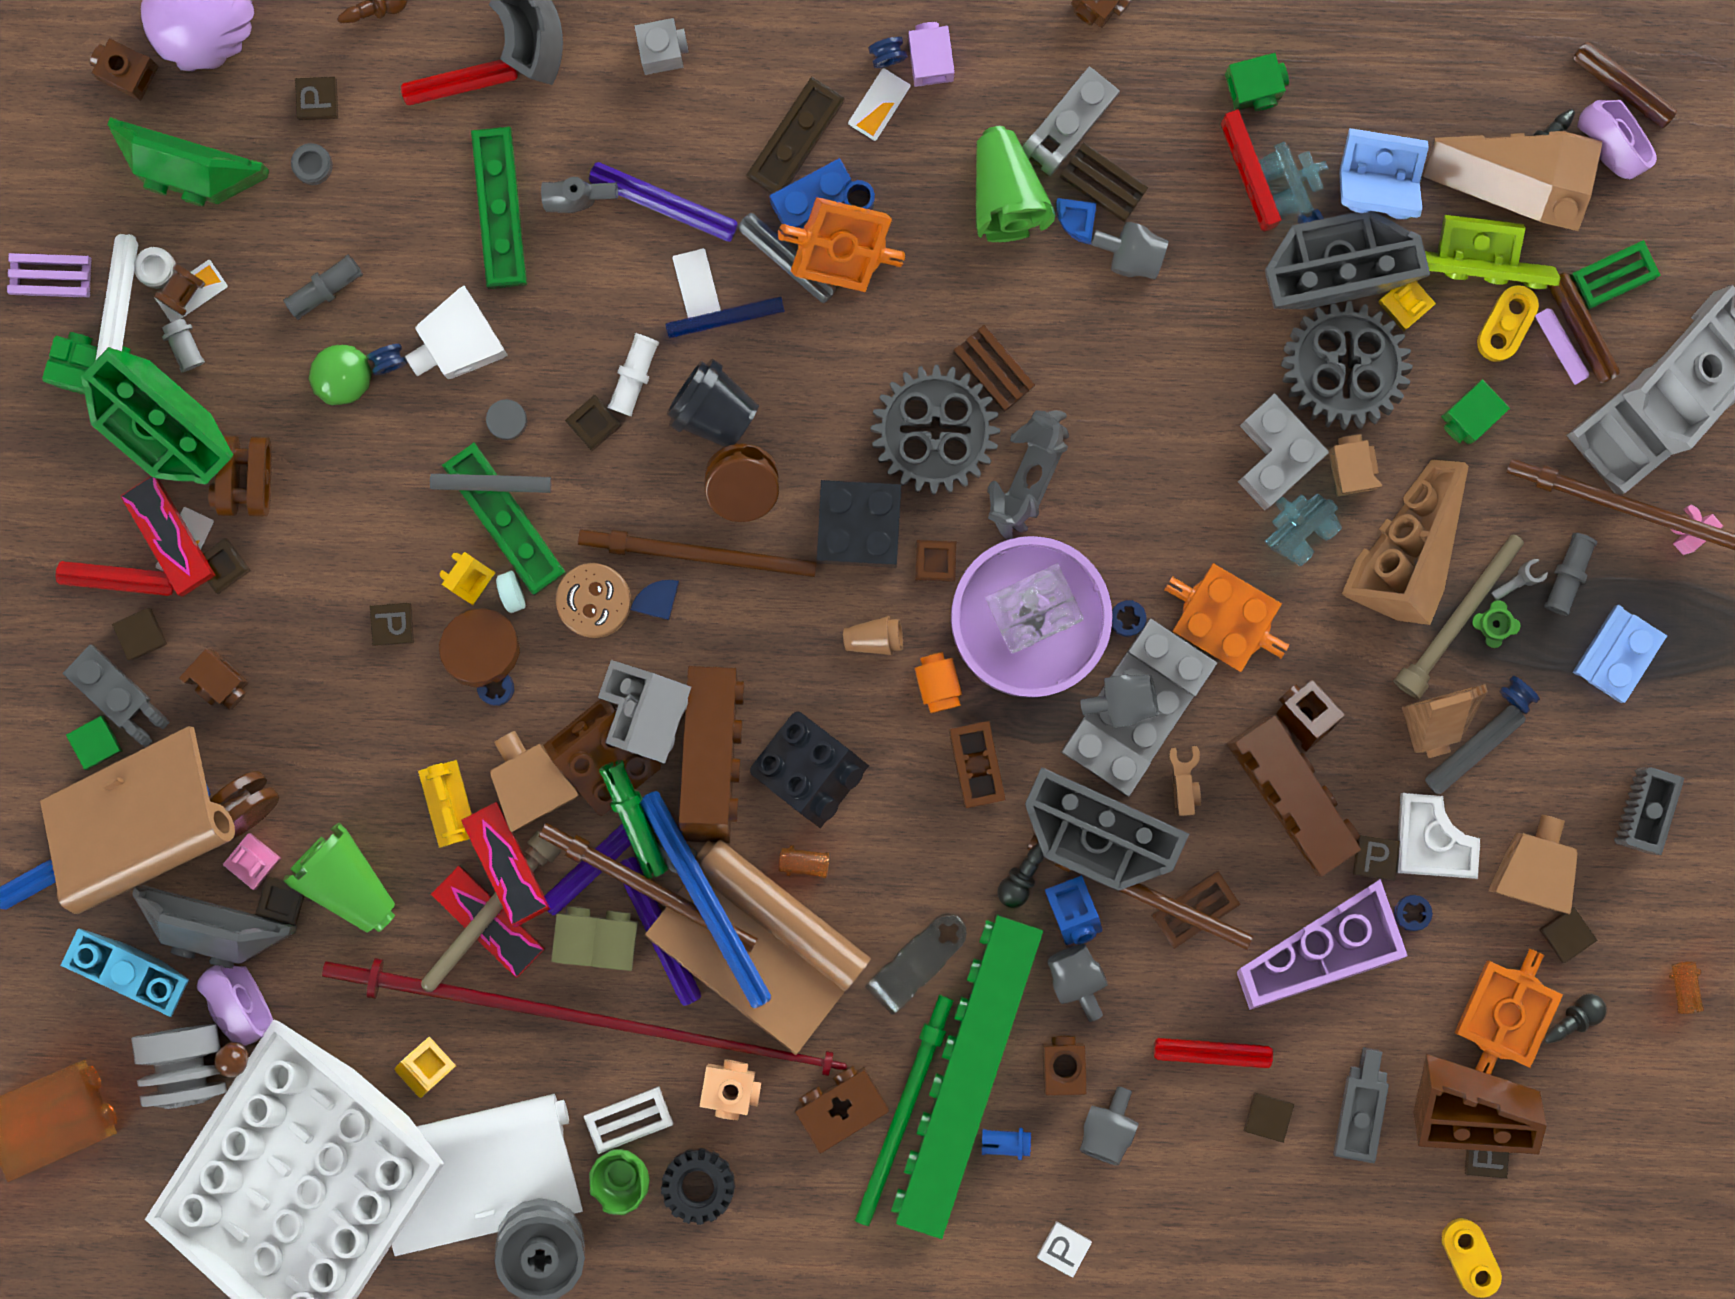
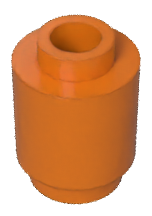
M943 652L920 658L922 666L915 667L914 669L923 704H928L930 713L961 706L959 696L962 695L953 658L945 659Z

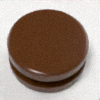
M733 444L717 451L710 458L705 469V496L709 506L722 518L734 522H749L766 515L774 507L779 496L778 468L774 459L762 448L751 444Z
M252 771L236 778L210 798V802L223 806L230 814L235 826L234 838L247 832L263 820L279 801V795L274 788L263 789L267 779L260 771Z

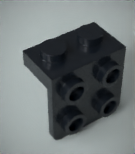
M797 711L788 718L753 763L750 773L821 829L825 822L835 815L839 804L849 791L860 783L863 773L870 765L803 713Z

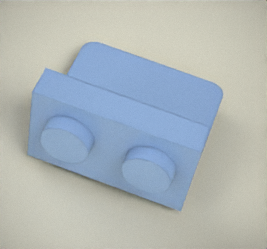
M1349 128L1339 170L1341 203L1358 213L1376 211L1387 213L1396 219L1420 217L1422 212L1420 180L1429 148L1428 141Z

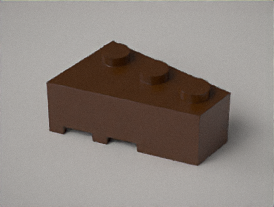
M1426 1054L1413 1111L1419 1147L1540 1154L1547 1127L1540 1091Z

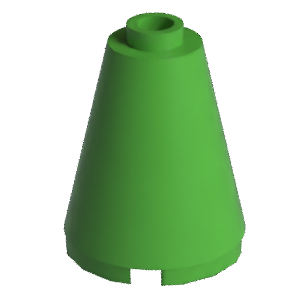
M1003 126L986 129L983 132V136L977 140L976 230L978 236L981 238L983 234H986L987 241L1009 242L1029 237L1028 229L1039 225L1041 231L1047 229L1055 220L1054 208L1015 132L1006 130Z
M337 823L330 828L334 834L327 840L321 836L291 867L290 870L296 875H286L283 881L290 888L366 933L370 932L373 928L380 932L394 918L395 914L391 910L395 903L347 829L340 823Z

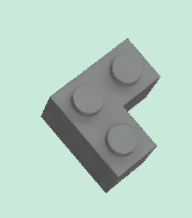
M1275 393L1240 425L1266 456L1248 471L1238 483L1265 511L1329 453Z
M611 660L598 696L600 699L618 704L606 743L665 763L668 753L674 746L675 733L681 716L687 708L691 686Z

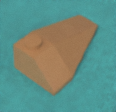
M1565 131L1549 132V135L1525 136L1524 133L1511 134V137L1485 138L1483 135L1435 138L1423 177L1539 222L1579 231L1592 195L1602 141Z
M1431 460L1404 495V506L1392 521L1386 519L1379 528L1382 532L1379 539L1370 550L1364 548L1357 557L1342 592L1346 598L1397 621L1431 624L1445 590L1469 467L1465 462Z
M1486 684L1403 706L1402 710L1414 752L1421 753L1426 751L1428 758L1450 753V744L1462 740L1488 692Z

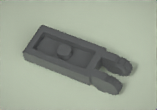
M90 644L62 673L119 728H124L127 733L144 747H147L153 740L143 728H140L132 720L141 710L155 726L163 730L170 723L149 702L151 699L94 645Z

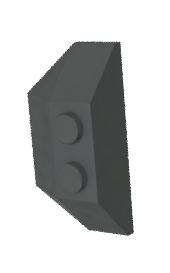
M1370 211L1368 213L1355 212L1292 225L1267 265L1265 274L1274 309L1305 310L1381 294L1428 277L1430 271L1421 236L1412 231L1409 232L1395 222Z
M1042 767L1025 802V807L1044 858L1117 891L1173 871L1189 836V833Z
M144 885L134 887L132 893L160 943L172 946L170 953L194 959L196 953L211 957L210 964L223 966L224 968L233 969L234 963L240 964L251 960L295 934L297 925H290L252 913Z

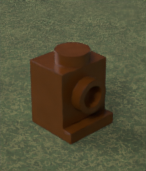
M110 38L105 46L99 44L95 48L90 59V65L94 67L91 72L92 75L99 81L139 101L142 100L159 67L150 57L142 55ZM118 59H123V67L117 71L113 70Z
M207 648L179 677L186 684L193 685L196 682L198 686L194 689L195 692L207 703L213 706L217 702L220 705H224L228 710H232L244 698L246 692L242 689L249 683L215 650Z
M1313 680L1302 689L1297 684L1290 688L1279 699L1282 706L1276 713L1303 743L1301 747L1306 752L1330 733L1345 716Z

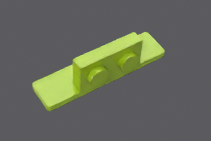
M1444 215L1438 252L1425 251L1429 271L1443 272L1445 276L1456 280H1466L1469 276L1484 277V280L1489 283L1499 285L1507 284L1508 280L1520 281L1525 286L1534 289H1546L1547 285L1559 286L1560 276L1556 267L1519 262L1525 234L1524 224Z

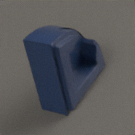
M662 580L648 585L636 596L630 610L670 620L679 581Z

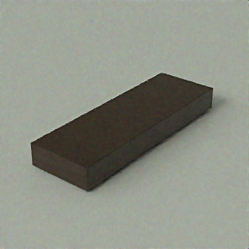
M811 76L746 174L747 178L771 194L788 186L844 103L845 98Z

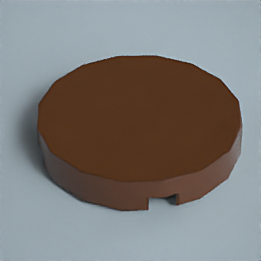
M482 608L468 610L455 617L448 624L439 642V654L446 671L460 684L477 688L484 687V684H489L493 681L497 683L504 679L515 667L520 654L517 633L511 622L499 612Z

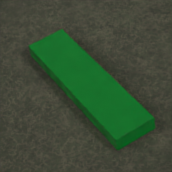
M500 127L471 130L486 287L488 289L525 286L527 285L512 128Z
M472 443L442 464L447 474L497 475L475 443ZM459 490L532 595L535 596L566 574L564 568L510 492Z

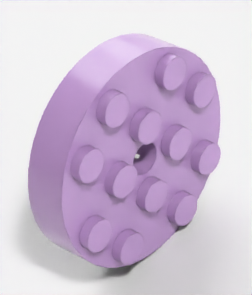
M1028 536L1009 539L982 553L973 561L962 576L955 591L951 608L953 639L962 660L971 672L995 690L1025 698L1053 695L1068 689L1082 680L1092 671L1107 647L1112 627V606L1109 592L1095 566L1083 554L1071 546L1045 537ZM1029 606L1037 608L1042 615L1040 626L1028 628L1023 623H1020L1022 609Z

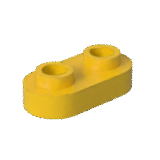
M1521 285L1512 286L1505 290L1497 299L1477 339L1478 349L1486 359L1493 362H1501L1513 356L1518 350L1539 308L1537 296L1531 289ZM1511 301H1517L1521 304L1522 311L1520 314H1514L1510 311L1509 304ZM1496 335L1502 338L1503 347L1501 349H1496L1491 345L1492 336Z
M1464 1218L1449 1222L1442 1232V1244L1461 1286L1469 1294L1478 1298L1493 1295L1501 1285L1502 1275L1481 1228L1474 1222ZM1463 1234H1469L1471 1237L1469 1246L1465 1248L1460 1247L1458 1244L1459 1237ZM1480 1271L1488 1273V1279L1484 1284H1477L1475 1281V1276Z

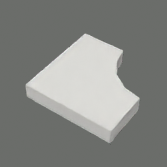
M1401 793L1398 841H1400L1396 873L1478 879L1480 839L1465 835L1452 825L1445 813L1443 796Z

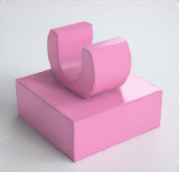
M1689 505L1684 508V511L1691 519L1720 529L1723 527L1713 514L1702 517L1697 507ZM1671 529L1675 534L1682 535L1673 544L1683 555L1694 552L1706 542L1705 540Z
M249 833L223 863V866L251 889L256 890L282 858Z

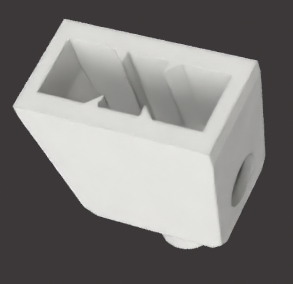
M462 286L415 327L424 345L406 355L405 358L417 376L438 365L447 379H453L503 359L508 354L465 286Z

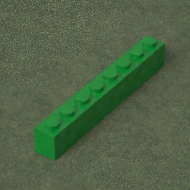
M997 914L993 922L986 920L979 943L984 944L985 948L981 960L973 959L966 980L973 983L969 997L961 996L954 1019L960 1021L956 1036L948 1035L941 1058L948 1061L943 1075L936 1073L929 1096L935 1098L930 1113L923 1111L916 1131V1135L922 1136L918 1152L913 1150L909 1152L903 1173L910 1176L905 1190L897 1189L891 1207V1212L897 1213V1225L939 1239L943 1238L1043 934V930Z

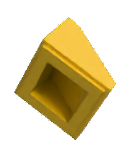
M429 1036L406 1056L394 1070L419 1098H422L456 1065Z

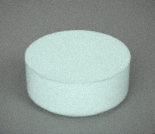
M509 571L498 575L496 579L497 589L506 610L513 613L526 607L525 598L515 573Z

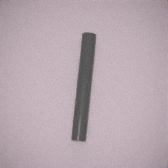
M465 474L430 475V489L551 493L552 486L551 477Z

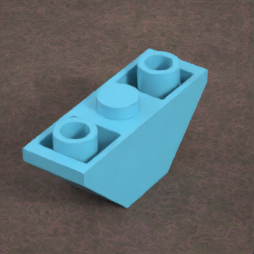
M80 928L77 929L60 965L169 1017L173 1015L189 981L184 975L158 958L126 943Z

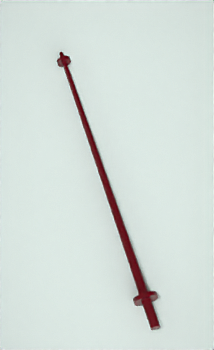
M378 958L374 959L371 969L325 961L322 971V977L368 985L367 998L376 999L380 987L822 1066V1075L829 1076L831 1068L846 1070L847 1068L846 1063L833 1061V1052L826 1051L824 1059L798 1053L795 1055L788 1051L440 983L435 990L427 992L421 986L422 979L383 972L384 960Z

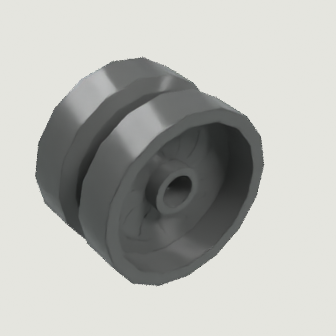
M540 1198L522 1202L507 1213L498 1228L494 1261L498 1278L509 1292L521 1299H558L574 1287L582 1275L585 1260V1240L582 1226L574 1213L557 1201Z

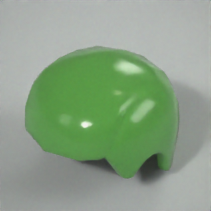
M332 345L317 354L311 363L308 380L313 393L326 404L342 405L355 402L366 392L370 385L372 371L367 357L354 346Z
M623 1149L610 1150L597 1158L589 1172L590 1195L597 1199L605 1213L626 1215L637 1209L648 1193L650 1183L648 1169L644 1162L634 1153Z

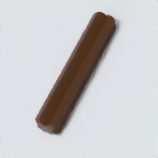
M1590 42L1583 43L1575 53L1573 59L1576 63L1659 127H1666L1677 113L1676 108Z
M1566 272L1559 274V286L1548 285L1597 380L1600 383H1606L1620 374V370L1569 274Z

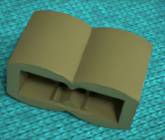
M567 906L566 913H557L551 962L632 971L638 921L630 920L631 913L607 910L606 918L590 916V908Z

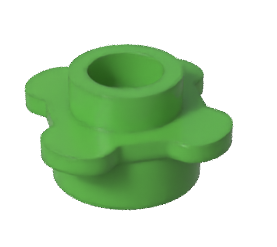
M1500 600L1492 602L1490 609L1483 614H1476L1472 619L1473 627L1483 633L1486 637V645L1491 648L1501 646L1504 638L1515 635L1520 630V622L1514 619L1511 612L1507 610L1506 603ZM1495 620L1499 621L1500 626L1498 628H1495L1493 626V622Z

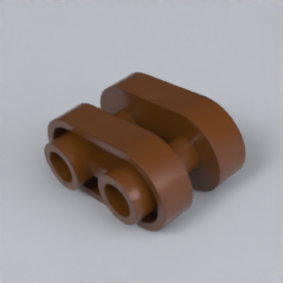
M223 436L233 453V457L215 475V483H211L209 486V506L215 507L216 513L219 516H235L238 511V505L247 504L249 516L267 517L271 502L272 445L270 438L251 437L249 449L240 448L237 436ZM240 464L248 465L247 488H239Z

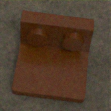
M603 699L598 700L543 745L552 762L599 816H603L612 809L610 806L612 798L602 775L599 773V769L610 762H613L615 766L616 760H623L634 790L661 769L659 761L606 743L617 709L611 702Z

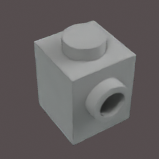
M674 18L634 25L645 75L684 68L681 54L688 53L689 51L684 29L676 30Z

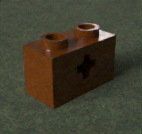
M986 721L949 729L964 808L1006 800L990 722Z
M851 1066L834 1076L833 1080L836 1084L822 1092L818 1086L798 1099L801 1105L796 1108L795 1113L820 1154L889 1112L887 1103L865 1067L856 1071L854 1066ZM838 1097L841 1101L850 1100L851 1103L847 1106V1115L842 1116L839 1111L831 1113L833 1098Z

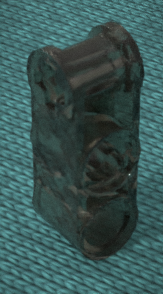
M946 913L938 916L920 934L911 939L893 958L894 960L888 962L864 987L891 1015H894L916 994L917 989L923 987L947 963L946 961L964 944L967 935L965 923L955 914ZM942 923L947 926L955 923L958 926L956 929L958 939L954 942L949 938L941 941L939 939L941 935L939 926Z

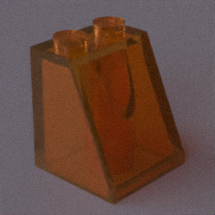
M86 1060L70 1065L0 1096V1166L7 1182L117 1134L114 1127L117 1125L116 1114L109 1103L104 1104L98 1090L101 1088L99 1075L93 1066L88 1067Z

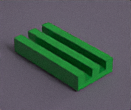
M1643 240L1584 267L1569 276L1576 283L1577 291L1582 296L1587 310L1648 283L1661 275ZM1637 252L1640 253L1642 259L1593 282L1586 283L1584 277ZM1646 266L1649 273L1593 298L1591 291Z

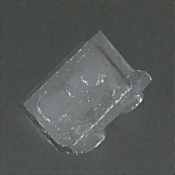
M1058 563L985 597L1011 653L1028 648L1049 636L1067 630L1084 619Z

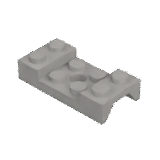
M1733 285L1713 292L1691 317L1694 322L1655 366L1646 368L1622 394L1672 455L1692 449L1735 400V287ZM1704 358L1712 365L1711 378L1703 371L1702 362Z
M1704 358L1702 362L1703 371L1711 378L1712 365ZM1632 383L1566 435L1611 490L1620 495L1625 494L1672 455L1622 396Z
M1149 619L1110 677L1123 674H1151L1156 690L1158 716L1141 720L1137 724L1113 728L1108 711L1085 715L1061 750V753L1109 783L1125 796H1130L1150 766L1152 759L1193 697L1197 695L1217 665V662L1162 625ZM1103 687V689L1101 690V692L1099 693L1098 696H1104V695H1105V688H1104V687Z

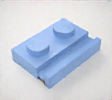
M1615 605L1573 673L1586 679L1590 684L1618 702L1625 703L1667 635L1636 615L1630 614L1620 605Z

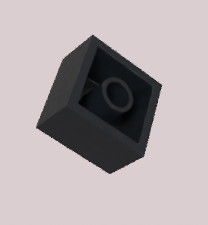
M821 480L817 564L897 568L901 484Z

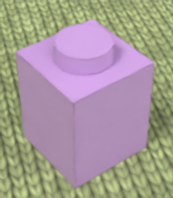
M937 22L916 25L915 30L908 33L914 87L953 82L955 72L948 26L939 27Z

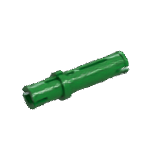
M616 760L615 766L613 762L602 766L599 769V773L602 775L612 798V803H610L612 811L619 814L642 868L643 875L649 879L653 877V872L655 877L660 876L669 867L664 861L640 804L642 796L639 791L634 790L623 760Z

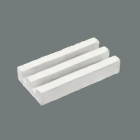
M660 1086L584 1115L598 1154L674 1124L668 1112L666 1102L663 1099ZM653 1098L656 1102L654 1106L600 1127L596 1126V1120ZM657 1113L661 1115L662 1120L602 1142L600 1135Z

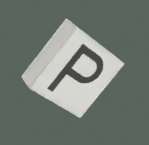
M1056 1221L1037 1258L1073 1278L1092 1241Z

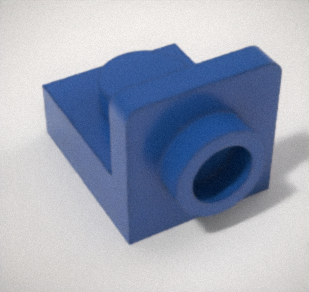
M1082 875L1045 889L1065 945L1087 943L1094 939L1096 934L1103 931L1098 913Z

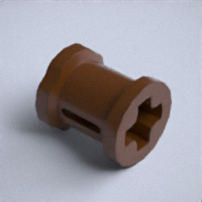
M175 263L172 268L174 271L173 275L161 292L156 291L153 297L184 317L187 312L185 309L186 305L198 288L203 289L206 283Z

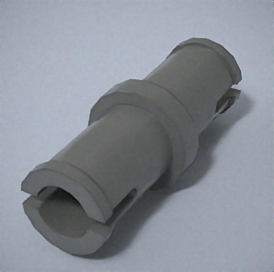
M347 254L345 258L321 275L318 272L313 274L311 282L288 298L283 299L292 315L299 321L304 315L327 300L329 303L333 301L338 291L358 277H362L363 273L354 259Z
M1581 533L1572 534V540L1564 560L1555 569L1554 573L1557 575V578L1544 605L1546 609L1560 615L1569 616L1580 584H1585L1587 574H1585V570L1598 543L1595 539Z

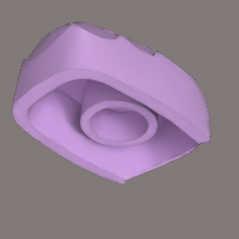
M1597 100L1582 111L1577 127L1586 133L1589 138L1602 141L1599 159L1616 175L1624 179H1633L1655 165L1657 157L1650 141L1621 100Z
M214 965L208 968L198 979L196 988L206 998L209 1013L225 1036L232 1042H239L244 1046L254 1043L263 1037L273 1018L261 991L246 966H234L233 969Z

